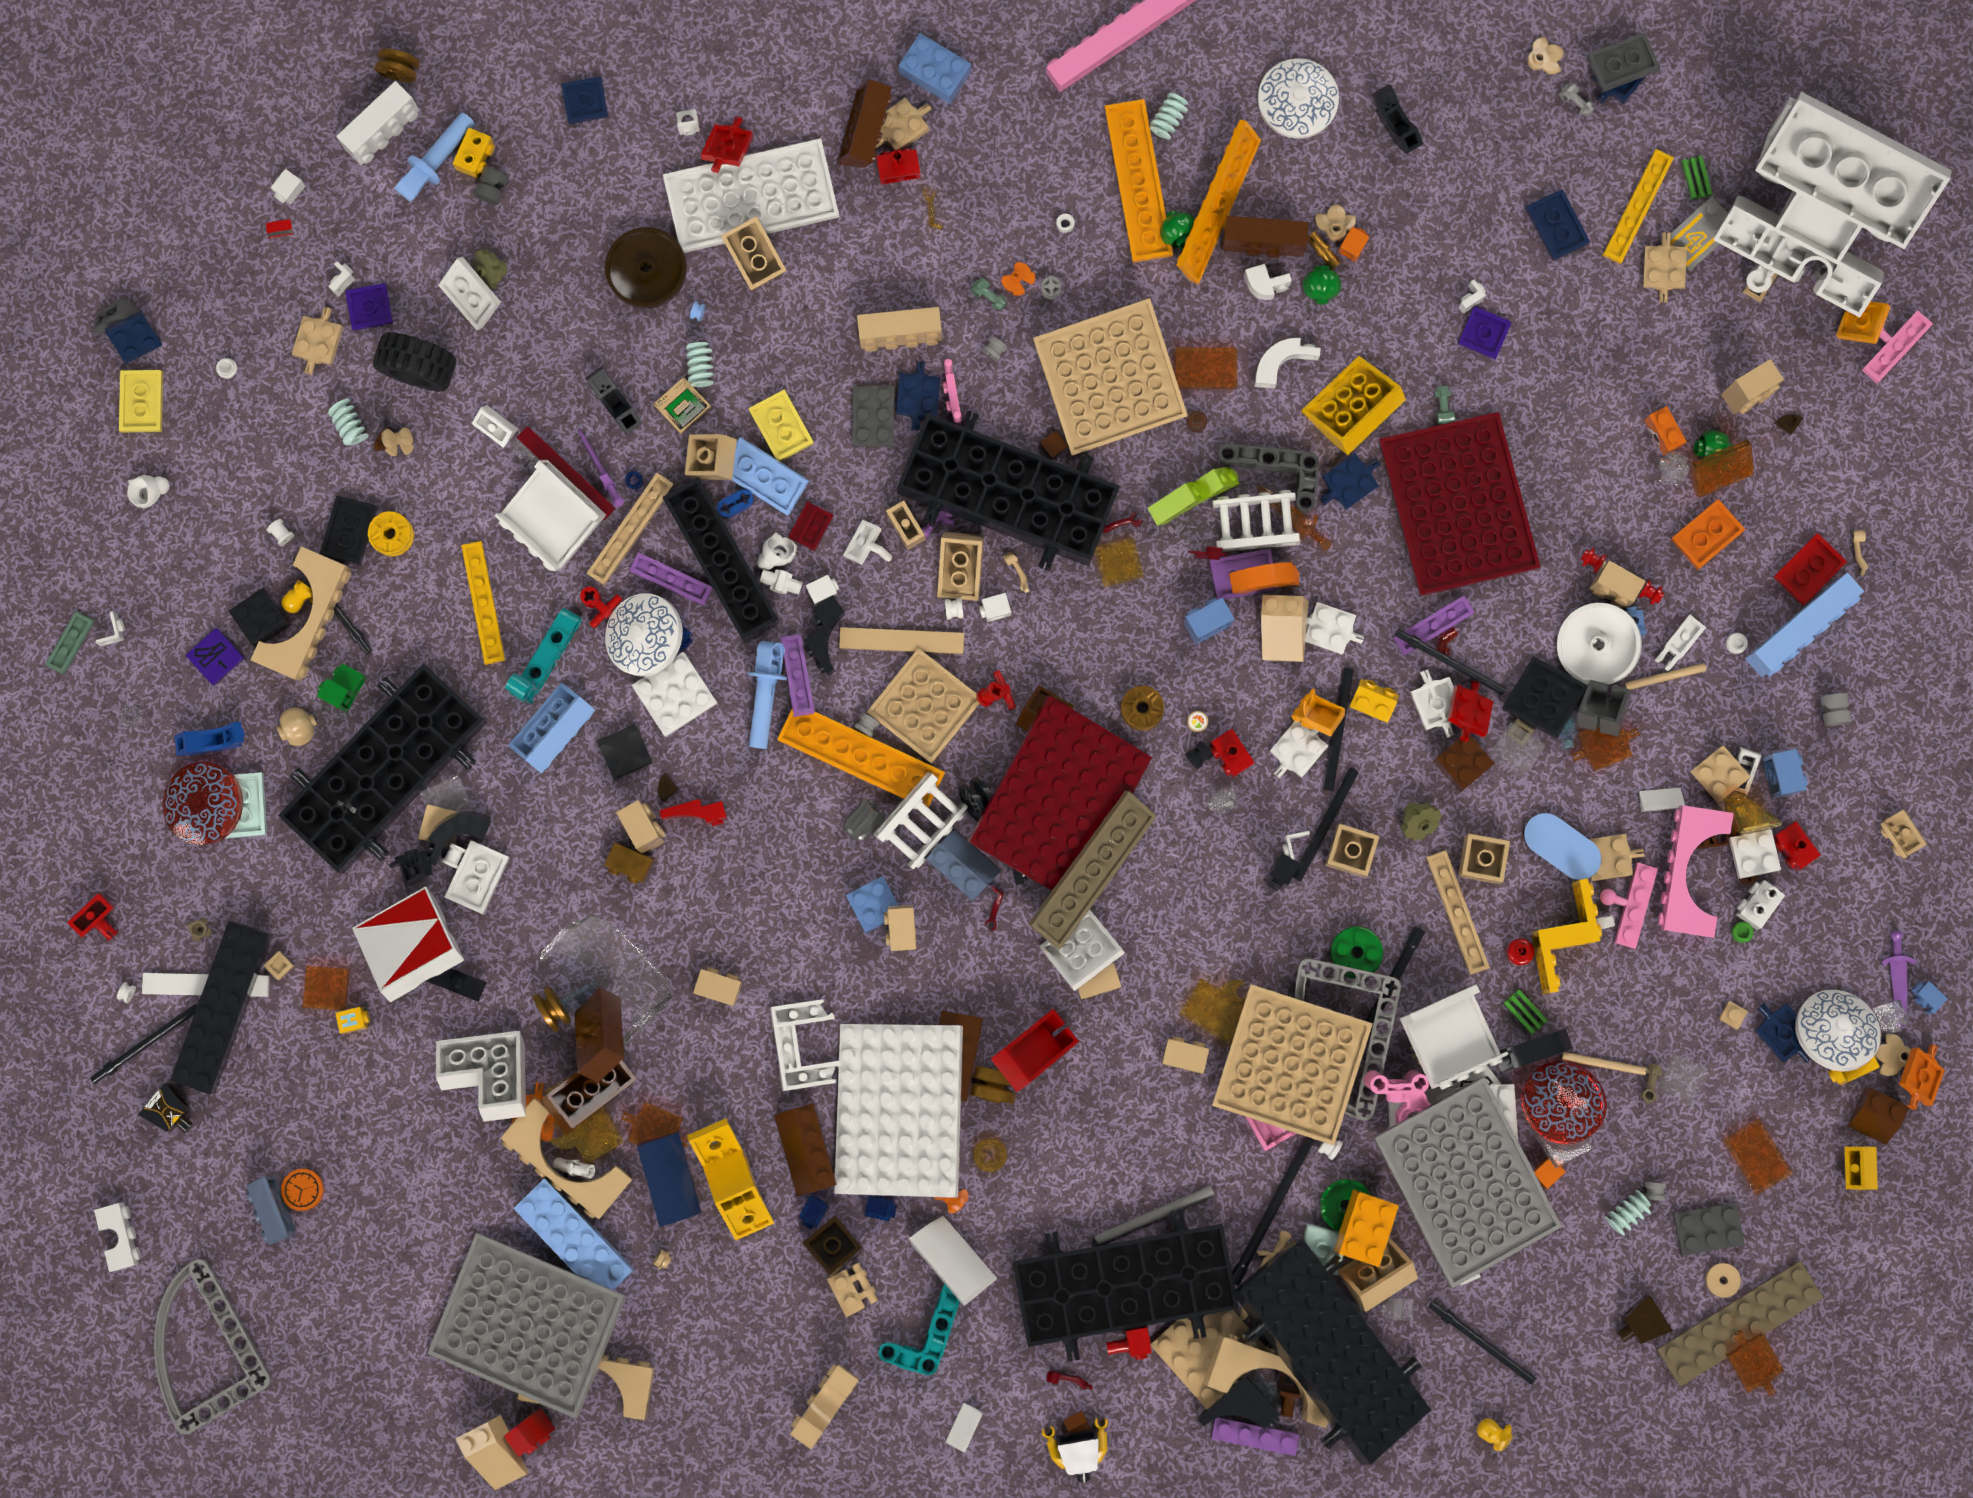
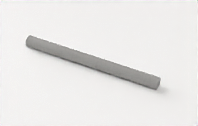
M1211 1186L1205 1187L1094 1237L1098 1246L1166 1217L1170 1215V1211L1176 1210L1177 1212L1179 1209H1184L1214 1196V1192Z

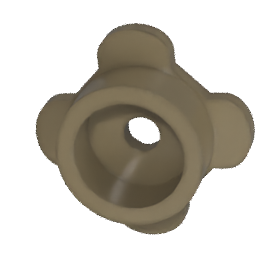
M202 917L199 921L188 924V930H190L193 941L199 942L201 938L211 936L212 930L209 929L206 918Z

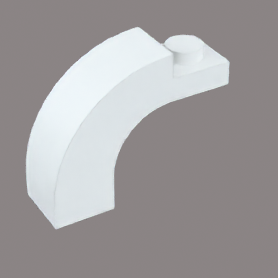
M1290 338L1276 343L1261 358L1255 375L1254 387L1275 389L1277 371L1282 363L1290 359L1318 360L1321 348H1316L1313 344L1300 346L1301 338Z

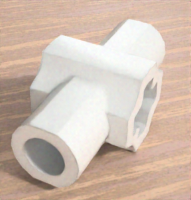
M763 569L759 581L760 583L770 585L769 590L784 595L787 594V591L799 595L803 583L792 579V574L777 569L775 573Z

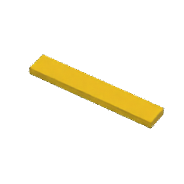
M1655 149L1603 256L1619 264L1622 263L1674 157Z
M478 541L461 545L484 664L488 665L506 661L483 543Z

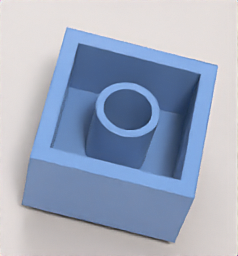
M1215 597L1207 601L1204 608L1200 610L1196 607L1187 612L1188 615L1183 624L1195 645L1232 626L1234 617L1223 597L1218 600Z
M1797 749L1774 753L1762 758L1771 799L1794 795L1806 790L1808 785L1807 777L1802 773L1801 766L1803 765L1801 754H1798Z
M883 876L846 895L866 934L885 924L884 912H888V906L898 905Z

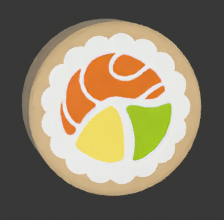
M1195 711L1189 715L1187 725L1193 732H1202L1208 725V718L1203 712Z

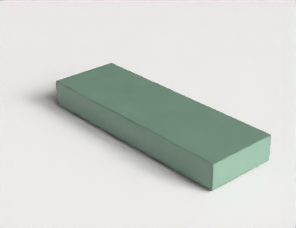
M75 611L45 665L65 675L95 621Z

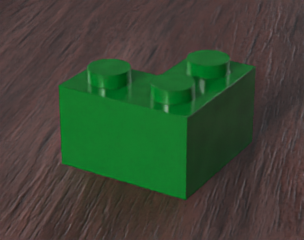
M341 663L340 667L337 666L333 671L332 681L326 679L325 682L320 683L317 689V697L347 713L367 677Z

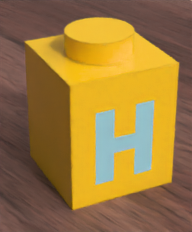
M364 1007L335 1013L341 1034L368 1028L367 1023L370 1022V1015L368 1010H364Z

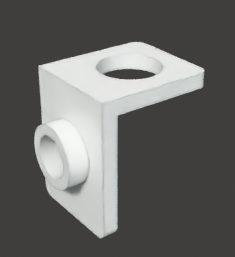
M695 109L676 113L680 135L688 136L700 131ZM685 115H691L694 121L682 123V118Z
M110 611L115 635L96 640V644L100 646L124 640L122 631H125L124 623L114 611Z
M1310 832L1286 835L1284 837L1286 844H1282L1283 853L1294 859L1290 839L1308 836Z

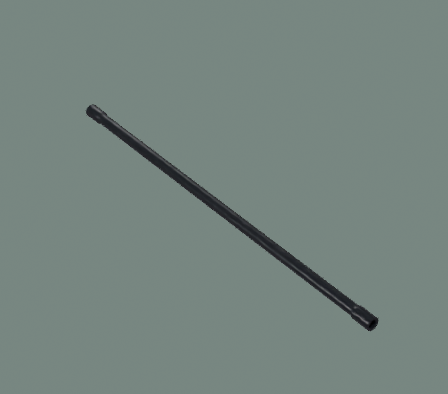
M1417 927L1413 928L1390 977L1400 980L1414 951L1418 948L1424 937L1425 931ZM1390 981V984L1386 983L1385 987L1389 990L1388 995L1383 993L1382 998L1391 997L1392 991L1396 987L1395 981ZM1379 997L1366 1022L1374 1024ZM1385 1001L1381 1004L1382 1012L1388 1001ZM1372 1024V1027H1371V1030H1370L1369 1037H1370V1035H1371V1033H1372L1373 1024ZM1307 1136L1304 1137L1241 1259L1232 1271L1235 1285L1239 1286L1248 1271L1249 1264L1315 1139Z

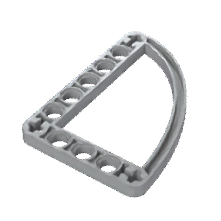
M1304 959L1298 968L1295 999L1304 1001L1307 978L1380 994L1356 1107L1347 1104L1345 1114L1350 1117L1367 1121L1373 1117L1378 1094L1374 1093L1372 1096H1366L1363 1093V1087L1365 1086L1364 1076L1368 1072V1066L1372 1063L1377 1064L1380 1068L1379 1073L1383 1074L1401 984L1394 977L1314 959ZM1307 962H1311L1312 967L1318 968L1317 964H1322L1320 977L1315 976L1317 973L1315 971H1310L1309 974H1306L1302 966L1307 965ZM1325 967L1334 968L1335 976L1333 978L1327 979L1324 977L1323 970ZM1352 971L1355 973L1356 980L1353 983H1346L1344 981V974L1346 972ZM1368 976L1375 977L1377 980L1376 986L1373 988L1366 987L1364 983L1365 978ZM1390 981H1395L1394 984L1398 986L1397 990L1392 991V996H1396L1395 1001L1390 998H1382L1383 993L1388 995L1389 990L1385 985L1386 983L1390 984ZM1385 1001L1391 1002L1393 1004L1392 1012L1383 1013L1381 1004ZM1380 1022L1387 1023L1389 1026L1388 1032L1385 1034L1378 1033L1376 1030L1377 1024ZM1381 1043L1384 1046V1052L1380 1055L1374 1054L1372 1052L1373 1044ZM1376 1079L1373 1085H1376L1379 1079ZM1361 1097L1366 1100H1374L1373 1104L1368 1102V1110H1371V1113L1366 1114L1365 1117L1361 1116V1112L1358 1111L1359 1108L1364 1106V1101H1360Z
M196 1259L185 1266L174 1277L161 1300L154 1330V1356L158 1382L169 1415L176 1429L181 1434L194 1432L270 1386L272 1380L271 1374L210 1264L204 1259ZM197 1263L204 1265L205 1268L202 1269L204 1275H210L209 1278H205L201 1282L199 1278H203L202 1274L195 1272ZM192 1276L247 1377L183 1415L175 1397L168 1371L166 1329L168 1316L176 1294L183 1283ZM206 1282H214L215 1290L213 1293L206 1292ZM219 1299L223 1300L226 1304L222 1312L215 1309V1303ZM228 1318H233L236 1322V1327L233 1330H228L225 1326ZM239 1336L246 1339V1346L243 1349L238 1348L235 1344ZM247 1356H255L257 1362L254 1367L247 1366ZM261 1367L262 1370H259L258 1373L260 1376L266 1377V1380H264L265 1385L257 1384L256 1380L259 1379L257 1374L254 1373L252 1375L250 1371ZM240 1385H245L248 1388V1394L245 1397L238 1395L237 1389ZM221 1396L229 1398L230 1403L227 1408H222L219 1405ZM203 1407H207L211 1411V1416L208 1419H203L200 1415ZM194 1412L197 1421L189 1425V1430L188 1428H182V1424H184L183 1419L186 1421L194 1418L192 1415Z

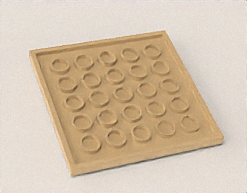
M1150 298L1033 337L1071 456L1188 416Z
M1251 984L1212 1106L1335 1145L1373 1023Z

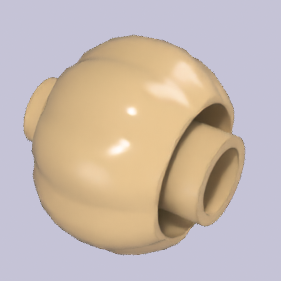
M290 708L281 714L279 718L280 725L276 727L282 741L288 740L290 745L302 746L312 739L314 726L317 723L313 714L308 715L301 708Z

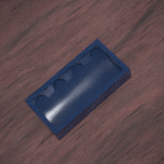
M679 1132L639 1142L637 1149L659 1227L701 1213Z

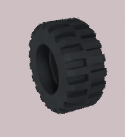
M385 332L380 337L373 359V366L380 373L399 382L436 392H444L449 388L457 363L455 355L448 352L445 348H441L429 341L397 332Z

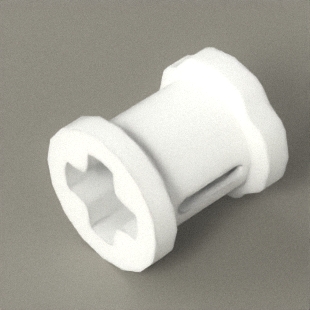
M282 519L274 521L267 528V532L272 533L278 540L279 546H284L294 537L293 532H289L285 528Z
M449 843L445 858L441 859V862L458 869L460 858L466 850Z

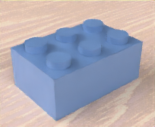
M919 33L898 66L900 75L951 104L971 73V63Z

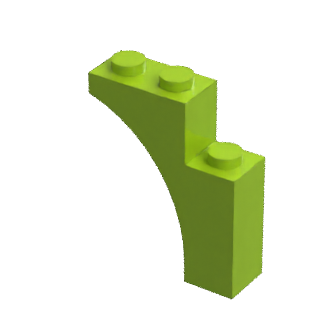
M1230 466L1213 469L1196 481L1183 484L1148 507V510L1157 526L1165 525L1200 503L1240 484L1237 480L1238 475Z

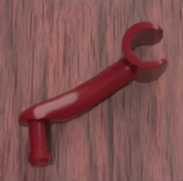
M1133 512L1130 517L1114 521L1105 526L1103 533H1108L1119 526L1129 523L1134 527H1139L1143 519L1140 518L1138 521H1134L1133 518L1136 517L1137 513Z
M994 885L991 889L998 896L993 903L990 917L984 925L986 926L988 922L995 924V927L990 932L995 931L997 928L995 919L1004 892H1000Z
M1048 1371L1046 1381L1058 1385L1059 1380H1066L1076 1383L1084 1390L1093 1389L1091 1384L1078 1376L1061 1374L1056 1371Z

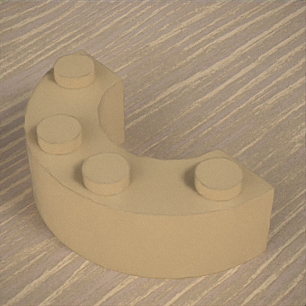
M840 1364L832 1365L827 1372L829 1378L825 1375L818 1385L821 1388L817 1395L813 1393L806 1404L809 1407L802 1418L798 1415L791 1425L794 1429L790 1435L810 1449L813 1448L860 1379Z

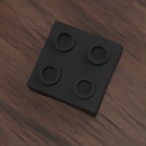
M635 724L596 740L614 780L653 763Z

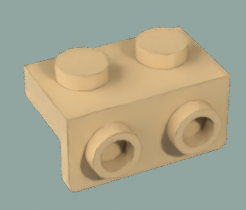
M1905 809L1900 810L1881 822L1882 827L1880 831L1886 839L1890 838L1894 844L1891 847L1898 857L1901 855L1905 859L1908 855L1927 845V842Z

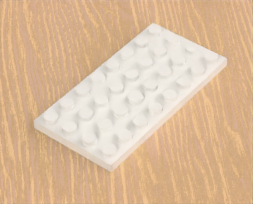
M821 139L746 155L740 167L723 164L717 174L711 171L714 163L663 174L678 243L684 253L725 244L721 235L756 216L766 234L839 218Z

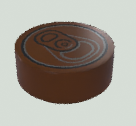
M1194 411L1189 414L1187 426L1191 431L1201 432L1207 426V417L1203 412Z

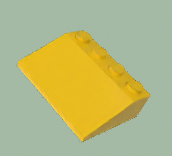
M1358 356L1313 398L1301 412L1336 447L1349 455L1406 398L1400 385Z

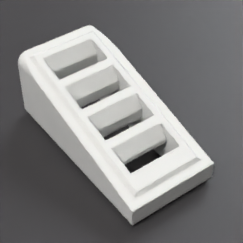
M1739 748L1736 760L1740 764L1751 766L1750 770L1745 769L1751 777L1745 781L1746 785L1743 786L1745 789L1738 787L1735 791L1748 794L1761 758L1760 753ZM1743 756L1754 758L1753 762L1744 760Z

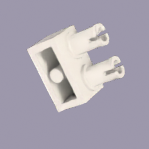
M1765 880L1759 883L1755 882L1749 890L1751 895L1747 900L1743 899L1737 906L1739 911L1736 915L1756 930L1763 927L1785 896Z

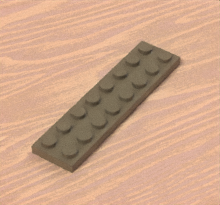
M1125 790L1028 925L1055 948L1060 950L1157 816L1132 793Z
M1797 1261L1656 1350L1678 1386L1681 1387L1823 1299V1296L1802 1262Z

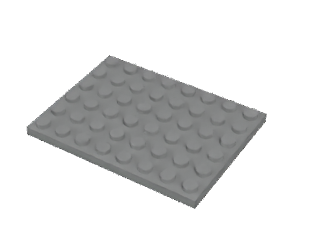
M1483 1076L1373 1137L1451 1288L1456 1287L1562 1227L1496 1097Z
M476 1233L427 1354L576 1419L580 1415L626 1295L480 1233Z

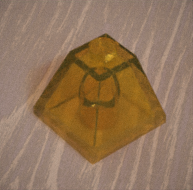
M1733 793L1730 797L1724 798L1725 811L1733 813L1732 827L1740 835L1782 826L1781 821L1767 807L1744 793Z

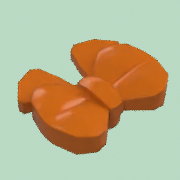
M1017 262L1014 265V272L1011 275H1004L1001 283L1007 291L1013 293V296H1021L1025 293V290L1020 282L1023 280L1031 285L1034 284L1036 280L1035 273H1031L1030 268L1026 264Z
M966 1189L958 1192V1198L934 1197V1199L943 1200L947 1204V1211L954 1214L960 1211L965 1202L968 1201L969 1194Z

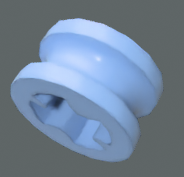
M695 301L691 309L690 319L697 318V321L700 322L706 305L703 303L699 305Z

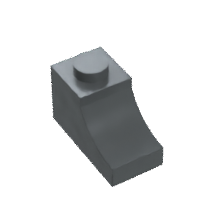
M120 298L96 314L93 331L99 335L105 333V328L141 310Z

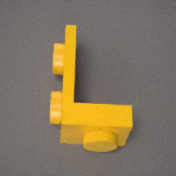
M1873 1056L1867 1064L1851 1071L1829 1070L1828 1073L1833 1082L1837 1081L1842 1086L1878 1069L1880 1066L1875 1056Z

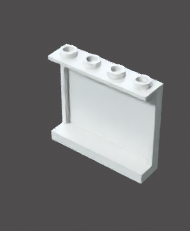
M539 460L534 466L536 468L535 472L502 513H497L495 517L503 528L509 529L514 534L513 537L518 542L524 543L528 547V551L533 556L539 557L548 570L558 571L567 564L606 514L548 460Z
M1477 984L1400 1018L1431 1089L1440 1086V1089L1443 1090L1453 1085L1451 1081L1455 1079L1458 1082L1469 1078L1468 1073L1472 1071L1474 1074L1486 1070L1485 1065L1489 1063L1491 1067L1503 1062L1502 1057L1509 1055L1508 1052L1500 1054L1474 997L1475 994L1480 992Z

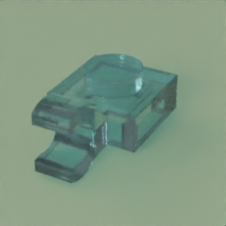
M1575 713L1572 714L1560 734L1562 736L1563 750H1569L1574 747L1572 735L1578 733Z

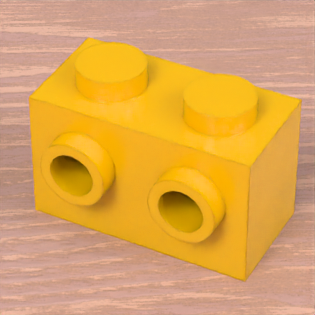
M468 128L452 163L455 170L478 179L487 166L485 161L488 155L491 156L495 149L491 136Z
M1844 1147L1846 1189H1878L1876 1147Z

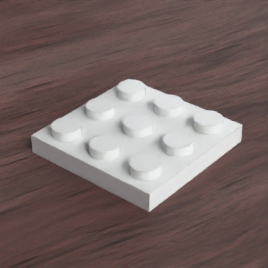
M684 652L677 655L662 671L645 676L632 685L665 737L718 704Z
M1090 909L1060 950L1048 941L1039 946L1074 991L1124 954L1123 949Z

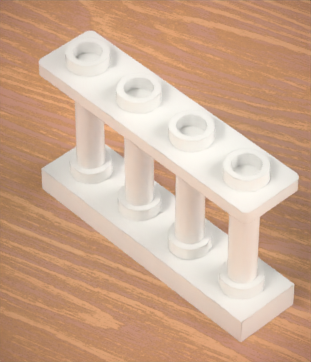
M1290 490L1279 491V494L1270 495V492H1262L1254 497H1250L1249 494L1238 495L1234 499H1229L1228 496L1218 497L1217 500L1213 501V508H1220L1222 538H1220V541H1216L1217 547L1223 548L1222 552L1300 545L1299 533L1292 531L1290 501L1296 500L1295 493H1291ZM1269 503H1282L1284 525L1282 535H1274L1272 533ZM1261 504L1262 537H1253L1251 535L1248 505ZM1240 506L1243 532L1241 539L1230 537L1228 507Z
M929 772L873 834L880 841L890 840L911 859L907 865L912 869L918 868L924 863V857L929 851L933 852L939 845L938 841L942 836H947L952 831V825L956 820L960 821L967 812L965 810L968 808L962 802L957 806L936 787L938 778ZM926 793H931L952 812L944 822L922 803L923 800L921 798ZM913 808H917L938 827L931 837L909 819L908 813ZM899 824L907 827L924 843L917 853L895 834L894 829Z

